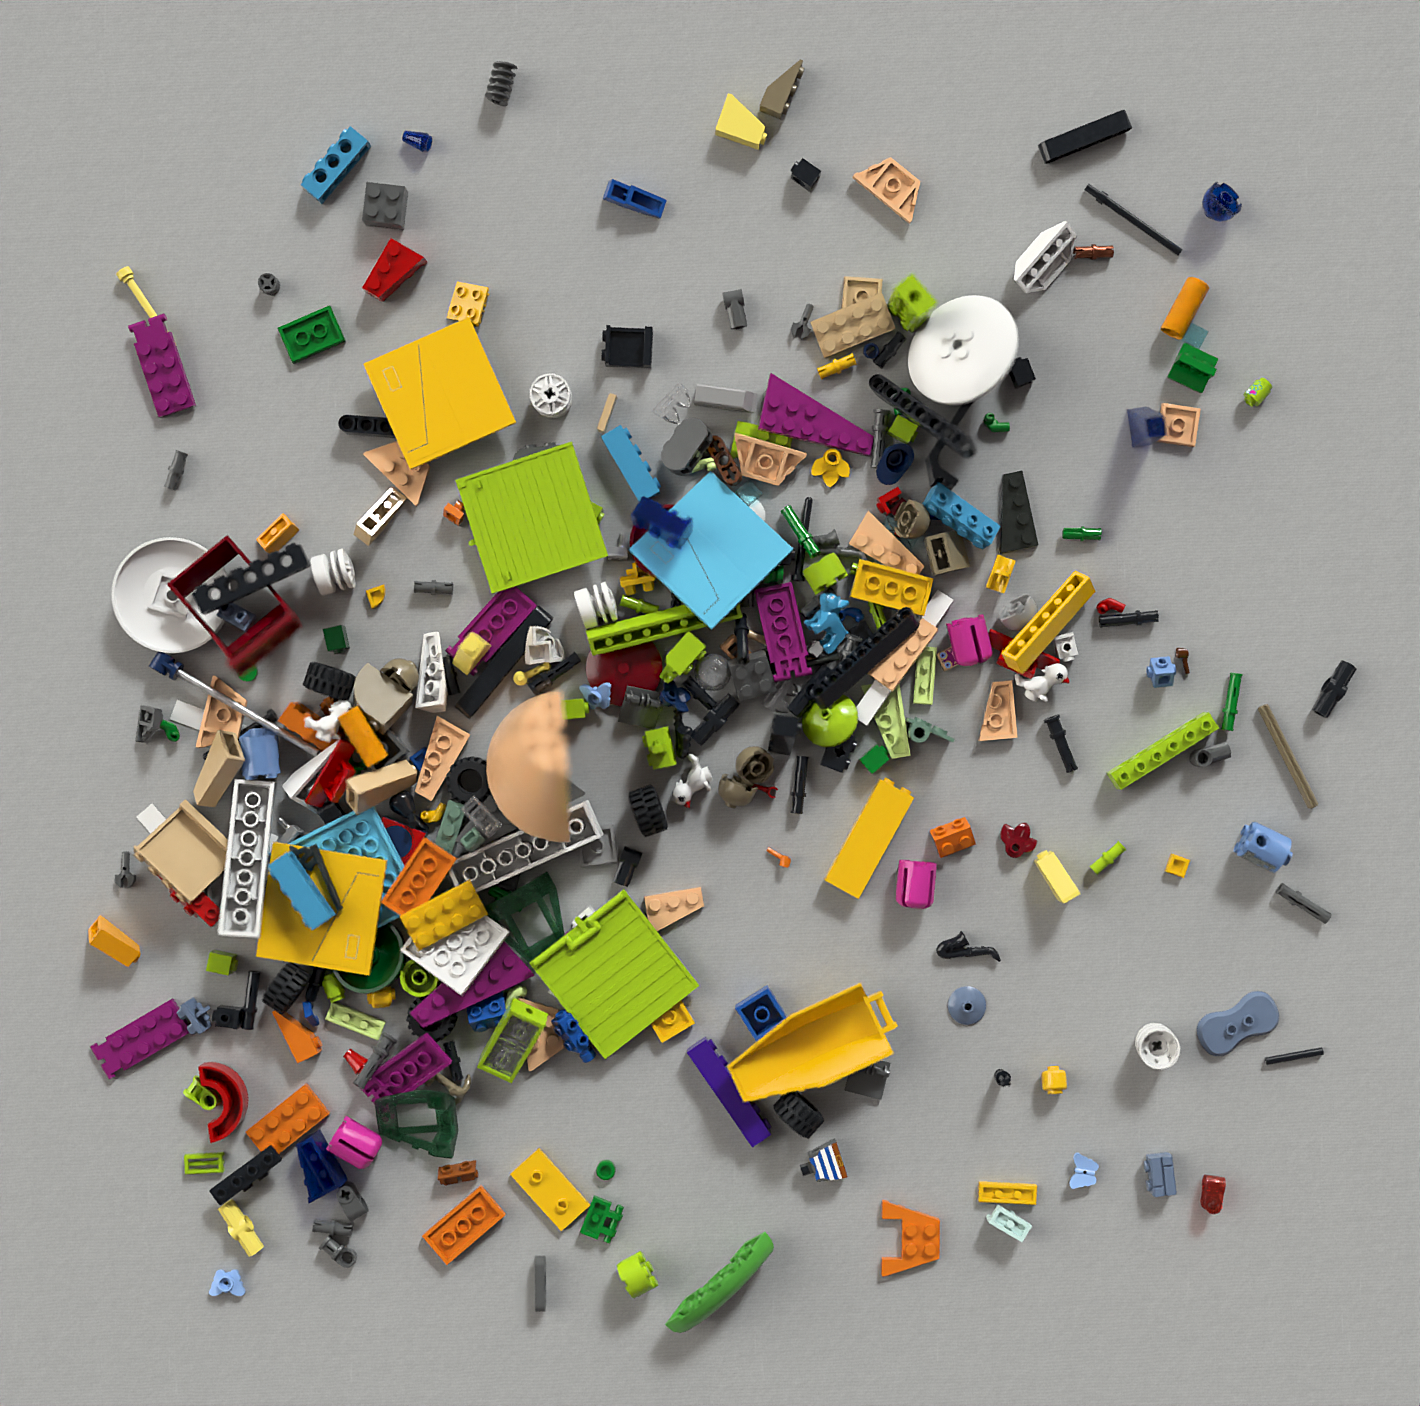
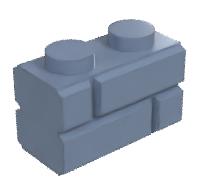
M1169 1152L1147 1154V1161L1143 1162L1144 1170L1146 1173L1148 1172L1149 1180H1146L1147 1191L1154 1197L1176 1195L1172 1155Z

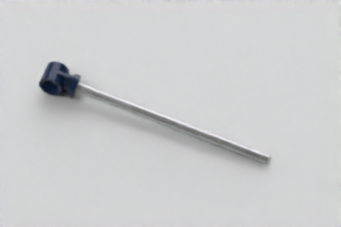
M158 651L149 664L150 668L164 676L169 673V678L173 681L178 677L311 755L317 756L320 750L184 672V664L180 662L175 664V659L168 654Z

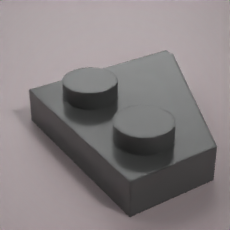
M140 705L135 742L144 743L160 728V724L163 721L162 709Z

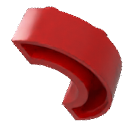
M204 1062L198 1067L201 1086H209L216 1089L223 1100V1111L220 1117L213 1119L207 1124L210 1143L227 1137L241 1124L248 1109V1092L244 1081L233 1069L221 1063Z

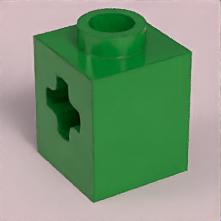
M875 744L859 758V761L873 774L889 760L887 757L889 752L883 745L879 747Z

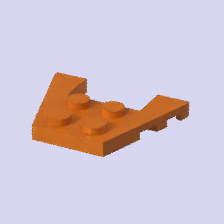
M882 1200V1219H902L901 1257H881V1275L888 1276L940 1259L939 1218L910 1210L904 1206L890 1203L887 1200Z

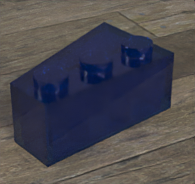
M642 496L631 513V521H633L632 524L639 529L645 528L651 536L657 539L659 537L662 538L668 546L674 549L677 547L681 550L693 531L692 518L687 517L685 520L677 516V511L672 510L669 512L663 508L662 504L645 496Z
M320 1129L296 1144L300 1166L304 1172V1184L308 1190L309 1203L341 1187L348 1180L335 1155L326 1150L329 1144Z

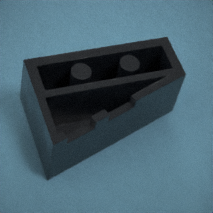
M774 714L767 752L790 756L796 734L800 735L802 723L798 722V718Z

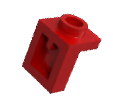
M898 486L877 499L878 503L876 506L881 514L884 513L888 516L891 512L886 503L888 502L891 505L899 500L898 496L902 492Z

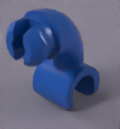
M849 607L839 611V614L843 616L840 620L841 623L845 620V616L853 617L856 622H860L865 617L862 611L856 607Z

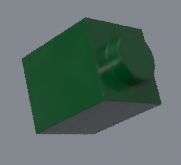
M345 625L323 629L328 652H334V655L345 653V649L350 648Z

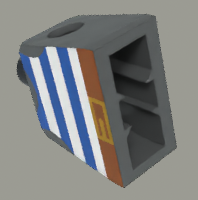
M835 1138L809 1151L810 1162L800 1165L802 1175L806 1176L814 1173L817 1182L848 1177Z

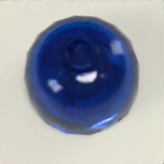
M1215 182L1207 189L1202 199L1205 215L1218 222L1228 221L1241 211L1242 204H1238V194L1226 183L1219 185L1218 182Z

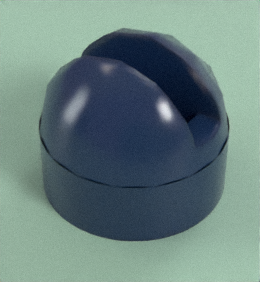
M868 343L863 348V354L865 357L873 359L878 356L879 348L874 343ZM874 347L875 350L871 351L869 354H866V351Z

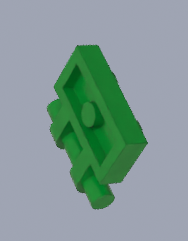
M594 1195L580 1233L597 1240L600 1233L605 1234L603 1241L611 1243L612 1237H615L617 1233L616 1227L618 1222L622 1220L624 1207L617 1204L615 1211L610 1210L612 1202ZM606 1217L611 1218L609 1227L603 1226Z

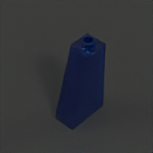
M1147 406L1127 409L1132 448L1152 445L1167 436L1164 415Z

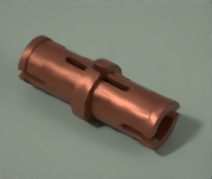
M1096 244L1082 247L1074 246L1073 254L1075 255L1073 258H1090L1091 260H1096V258H1113L1114 250L1111 249L1114 247L1113 245L1096 246Z

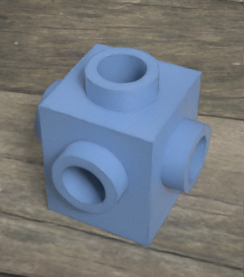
M1170 657L1150 658V664L1147 666L1146 672L1147 677L1151 678L1153 687L1173 686L1176 667L1175 664H1172Z

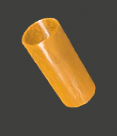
M1188 277L1162 324L1161 330L1165 334L1175 339H1183L1210 289L1208 284L1195 277Z
M356 706L337 717L368 768L387 757L388 754L378 737H376L377 735H375L364 714L360 711L361 709L359 706Z

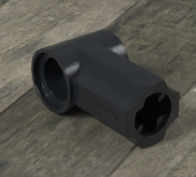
M624 846L613 882L628 887L643 852Z

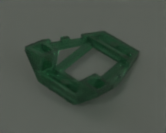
M548 871L530 880L531 882L500 899H495L484 905L488 913L486 916L501 926L498 921L505 919L516 939L515 941L509 934L505 941L528 962H531L565 934L557 888ZM547 894H549L555 920L543 899ZM537 902L553 933L528 946L512 914Z
M415 1090L384 1096L375 1100L374 1104L380 1135L399 1143L401 1141L412 1145V1148L426 1150L429 1155L434 1157L453 1158L458 1135L455 1097L446 1092ZM427 1103L428 1109H435L437 1125L399 1127L396 1105ZM437 1132L432 1143L406 1135Z

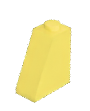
M728 93L715 129V135L759 150L760 145H764L767 138L765 126L732 94Z
M471 632L459 646L452 664L468 676L490 649L491 645L478 634Z
M1045 850L1037 855L1038 858L1034 862L1058 901L1064 904L1080 895L1079 890L1054 852H1047Z

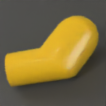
M440 802L436 810L421 812V820L425 823L440 821L447 805Z

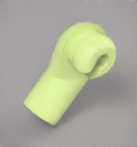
M713 458L701 459L692 470V473L705 468L708 471H714L717 466Z
M517 985L507 992L505 1000L506 1009L513 997L518 999L527 995L526 987Z

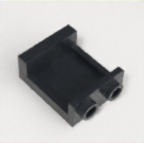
M606 325V330L602 332V342H606L605 349H602L601 360L605 361L606 367L652 368L653 327L621 328Z

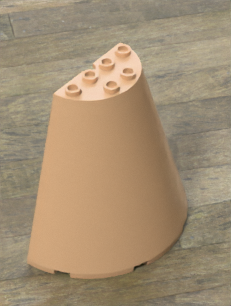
M558 691L541 694L526 700L503 719L489 745L486 772L490 792L498 808L513 825L531 836L546 839L547 841L570 842L565 738H561L558 735L559 729L564 727L561 692Z

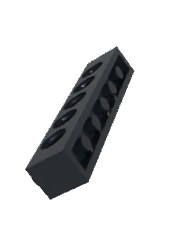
M296 543L285 546L286 550L280 553L274 551L268 554V558L265 560H254L245 569L240 567L231 571L232 575L228 577L222 575L213 580L214 583L208 586L205 583L196 587V591L192 595L201 614L207 615L311 567L301 544L296 545ZM290 556L292 563L285 567L282 564V560L284 557ZM272 564L274 571L272 574L267 575L264 569L267 565ZM251 572L256 575V580L253 583L247 581V575ZM232 581L238 583V588L235 591L229 589V584ZM214 589H218L220 596L214 600L211 597V592Z

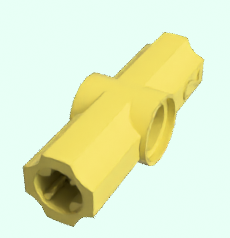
M233 1199L218 1208V1211L228 1224L230 1235L234 1240L239 1241L249 1257L264 1247L254 1232L252 1221L248 1216L243 1215Z

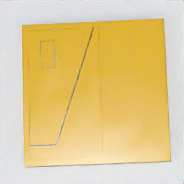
M469 317L363 364L410 470L516 424Z
M273 842L270 864L286 852H289L290 846H294L297 849L304 846ZM319 849L343 909L336 910L318 865L316 864L312 871L306 870L336 914L314 930L306 927L302 920L303 916L300 912L295 911L289 896L284 895L280 889V883L278 880L273 879L268 871L261 936L258 939L256 957L370 975L388 860ZM303 852L298 856L301 858L305 855V853ZM313 856L309 857V858L306 860V863H308L309 861H311L314 857H313Z

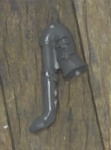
M835 529L829 534L813 537V541L821 551L820 554H817L818 556L829 555L834 552L837 557L859 558L867 561L862 551H856L853 548L843 549L842 547H834L835 544L840 545Z

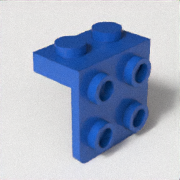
M503 991L466 1007L468 1021L474 1032H484L488 1028L497 1027L506 1011Z

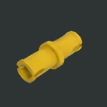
M852 353L839 360L834 359L832 360L833 362L820 368L818 367L817 371L822 380L835 373L840 374L842 370L857 365Z

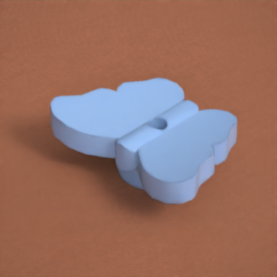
M603 683L598 688H592L587 684H582L579 687L591 709L599 706L602 709H606L610 705V683Z
M1078 1152L1075 1153L1073 1160L1076 1168L1074 1169L1075 1174L1070 1179V1187L1075 1189L1094 1185L1096 1183L1094 1175L1099 1165L1092 1159H1088Z
M219 1269L213 1278L214 1281L209 1290L211 1296H217L222 1292H230L233 1295L242 1296L246 1292L239 1271L236 1269L226 1273L224 1270Z

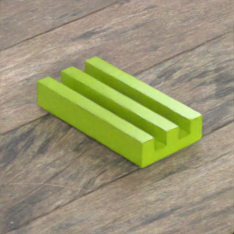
M224 1152L185 1154V1175L223 1173L225 1171L223 1166ZM218 1158V1160L189 1161V1159ZM219 1164L217 1168L189 1169V1166Z

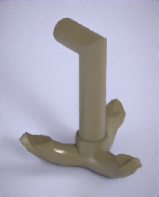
M437 1073L424 1083V1085L429 1087L436 1080L448 1088L450 1095L457 1096L449 1102L450 1106L459 1104L468 1092L471 1085L470 1074H467L463 1087L457 1086L440 1073Z

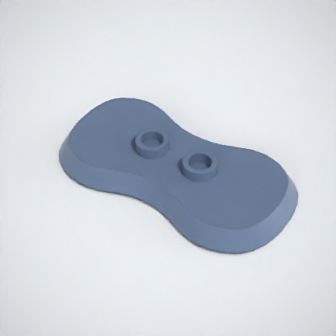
M1262 991L1250 992L1234 1007L1226 1011L1206 1014L1197 1025V1036L1202 1047L1210 1055L1224 1056L1233 1051L1244 1039L1272 1032L1278 1025L1279 1011L1275 1002L1267 993Z

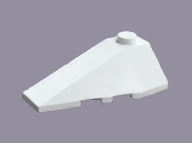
M431 632L423 635L415 708L431 713L446 711L448 692L439 632Z
M339 740L296 770L282 785L292 800L316 814L318 813L316 810L318 807L307 805L305 799Z

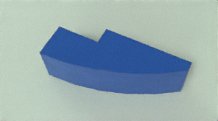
M614 179L608 181L603 200L659 219L662 216L667 201L638 187L628 186Z

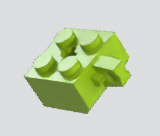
M688 631L667 654V665L660 674V678L669 684L678 675L681 676L683 673L687 675L693 669L691 664L696 659L700 661L706 654V651H704L706 646Z
M669 726L646 731L642 739L644 747L649 748L650 754L646 755L648 765L653 766V770L676 765L677 761Z

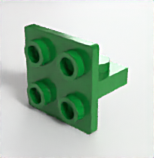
M1184 343L1167 377L1198 393H1202L1208 380L1214 377L1217 371L1215 366L1218 358Z

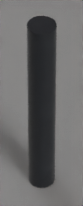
M1320 1047L1265 1057V1063L1270 1065L1324 1055V1051Z

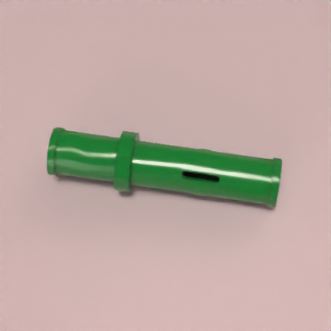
M791 505L784 507L781 510V514H783L798 537V543L803 545L811 559L817 557V554H820L821 551L813 541L812 534L807 532Z
M1230 673L1225 708L1222 710L1224 712L1222 730H1234L1243 674Z

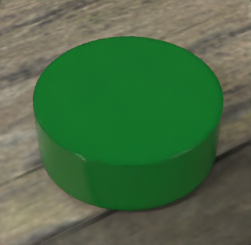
M253 667L240 679L246 682L255 680L258 676L257 667Z
M602 1160L598 1163L596 1173L600 1179L610 1180L615 1175L616 1168L612 1161Z

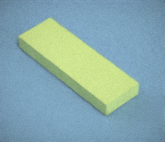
M926 647L916 660L913 704L933 705L936 647Z
M338 1002L331 1003L325 1018L327 1021L375 1040L380 1039L386 1021Z

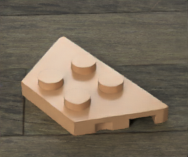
M890 157L853 175L852 178L906 222L909 224L912 222L921 181Z
M735 433L741 474L745 477L779 486L785 477L807 455L805 452Z
M398 441L363 453L415 506L419 505V499L426 483L425 480L431 468L427 463L410 470Z
M212 677L210 687L247 707L248 701L218 677ZM208 694L196 748L201 749L211 746L218 730L235 732L237 738H239L244 715Z
M520 997L518 1000L548 1013L546 1025L527 1056L528 1069L532 1071L561 1051L565 1046L563 1045V1039L555 1033L554 1025L551 1022L555 1018L556 1013L559 1012V1009Z

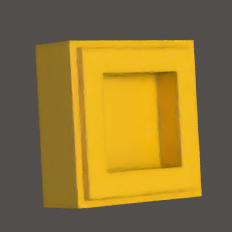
M1171 853L1165 872L1184 878L1190 860Z

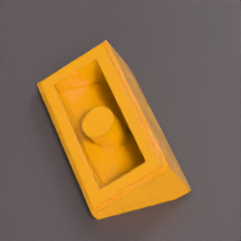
M283 513L256 540L270 554L274 551H279L299 532V529Z

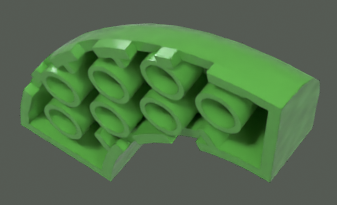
M763 1232L744 1242L729 1260L731 1263L720 1269L702 1288L700 1287L685 1297L665 1325L673 1332H686L700 1324L725 1304L756 1273L773 1252L774 1245L768 1234Z

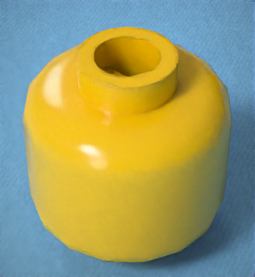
M391 987L378 993L367 994L368 1005L371 1004L375 1009L390 1007L392 1000L396 999L395 989H391Z
M1048 1066L1047 1070L1041 1073L1042 1088L1048 1094H1063V1090L1067 1089L1066 1072L1059 1070V1066Z

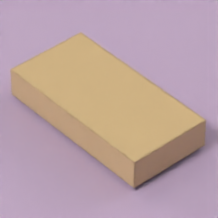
M610 393L608 395L597 426V430L600 433L605 434L617 401V395Z

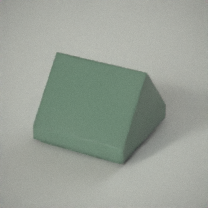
M474 827L460 841L469 852L473 853L486 839Z

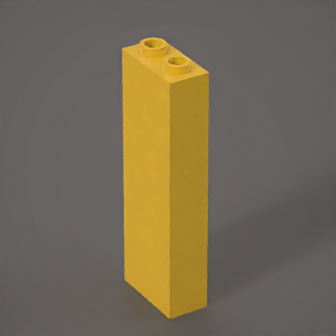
M884 778V780L878 779L824 877L825 881L858 899L914 797L910 796L911 791L904 787H901L899 790L894 787L895 782Z

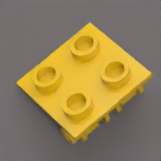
M457 281L446 318L461 321L469 317L473 326L478 327L481 324V313L485 312L483 307H486V301L490 295L488 293L489 288Z

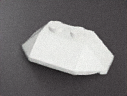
M1064 221L1041 232L1016 261L1014 280L1024 293L1046 290L1070 262L1077 234L1068 222Z

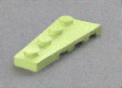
M872 684L861 686L864 694L867 693ZM898 684L874 716L892 759L911 756L900 684Z

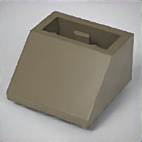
M956 531L945 532L923 539L933 576L970 567L963 537Z

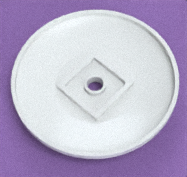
M964 296L938 307L918 328L910 345L908 368L916 388L928 399L945 405L969 403L989 393L1003 380L1014 362L1018 347V332L1014 319L1003 305L984 296ZM962 342V347H960L958 350H955V346L958 343Z
M158 538L138 546L121 562L112 584V604L120 625L132 639L149 649L165 653H180L193 650L212 639L207 630L179 598L171 601L167 597V593L171 590L167 584L208 551L205 547L183 538ZM224 567L203 584L206 583L208 586L214 583L213 580L222 575L228 577ZM214 589L211 592V597L214 600L219 598L220 591ZM190 593L186 599L217 634L225 623L223 619L216 616L218 610L202 615L192 593Z

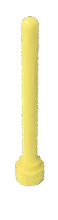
M127 266L120 269L116 273L119 280L129 286L149 318L157 316L133 280L134 273L131 268Z

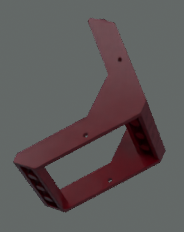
M227 535L171 580L167 586L207 630L226 655L227 665L241 678L303 626L298 615L275 588L270 585L267 588L280 604L227 646L188 602L186 597L196 587L203 584L238 554L248 565L251 562Z

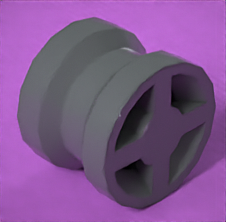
M264 273L259 277L258 286L267 295L278 293L280 282L273 274Z

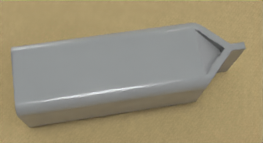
M697 384L694 405L755 413L758 394L744 390Z

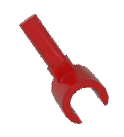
M753 783L752 788L757 786L758 790L765 792L769 797L776 798L770 795L771 789L778 790L776 787H765Z

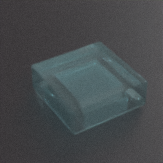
M1191 323L1181 341L1200 349L1209 331Z
M748 480L735 491V494L747 506H750L762 496V492L751 480Z

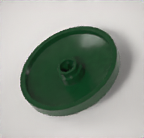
M391 922L377 928L371 974L363 975L333 970L339 982L347 989L361 994H374L390 987L400 976L406 961V955L400 950L405 944L401 932Z

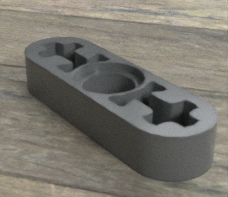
M535 1256V1312H545L546 1256Z

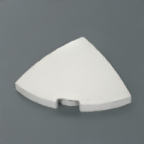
M530 626L526 640L525 664L563 661L565 654L559 639H554L549 634L551 631L546 628Z

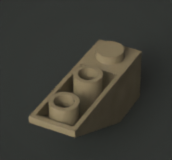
M800 59L766 88L760 103V112L781 119L783 114H787L790 106L787 102L790 96L794 97L797 89L795 83L797 78L801 79L805 69L802 67L803 60Z

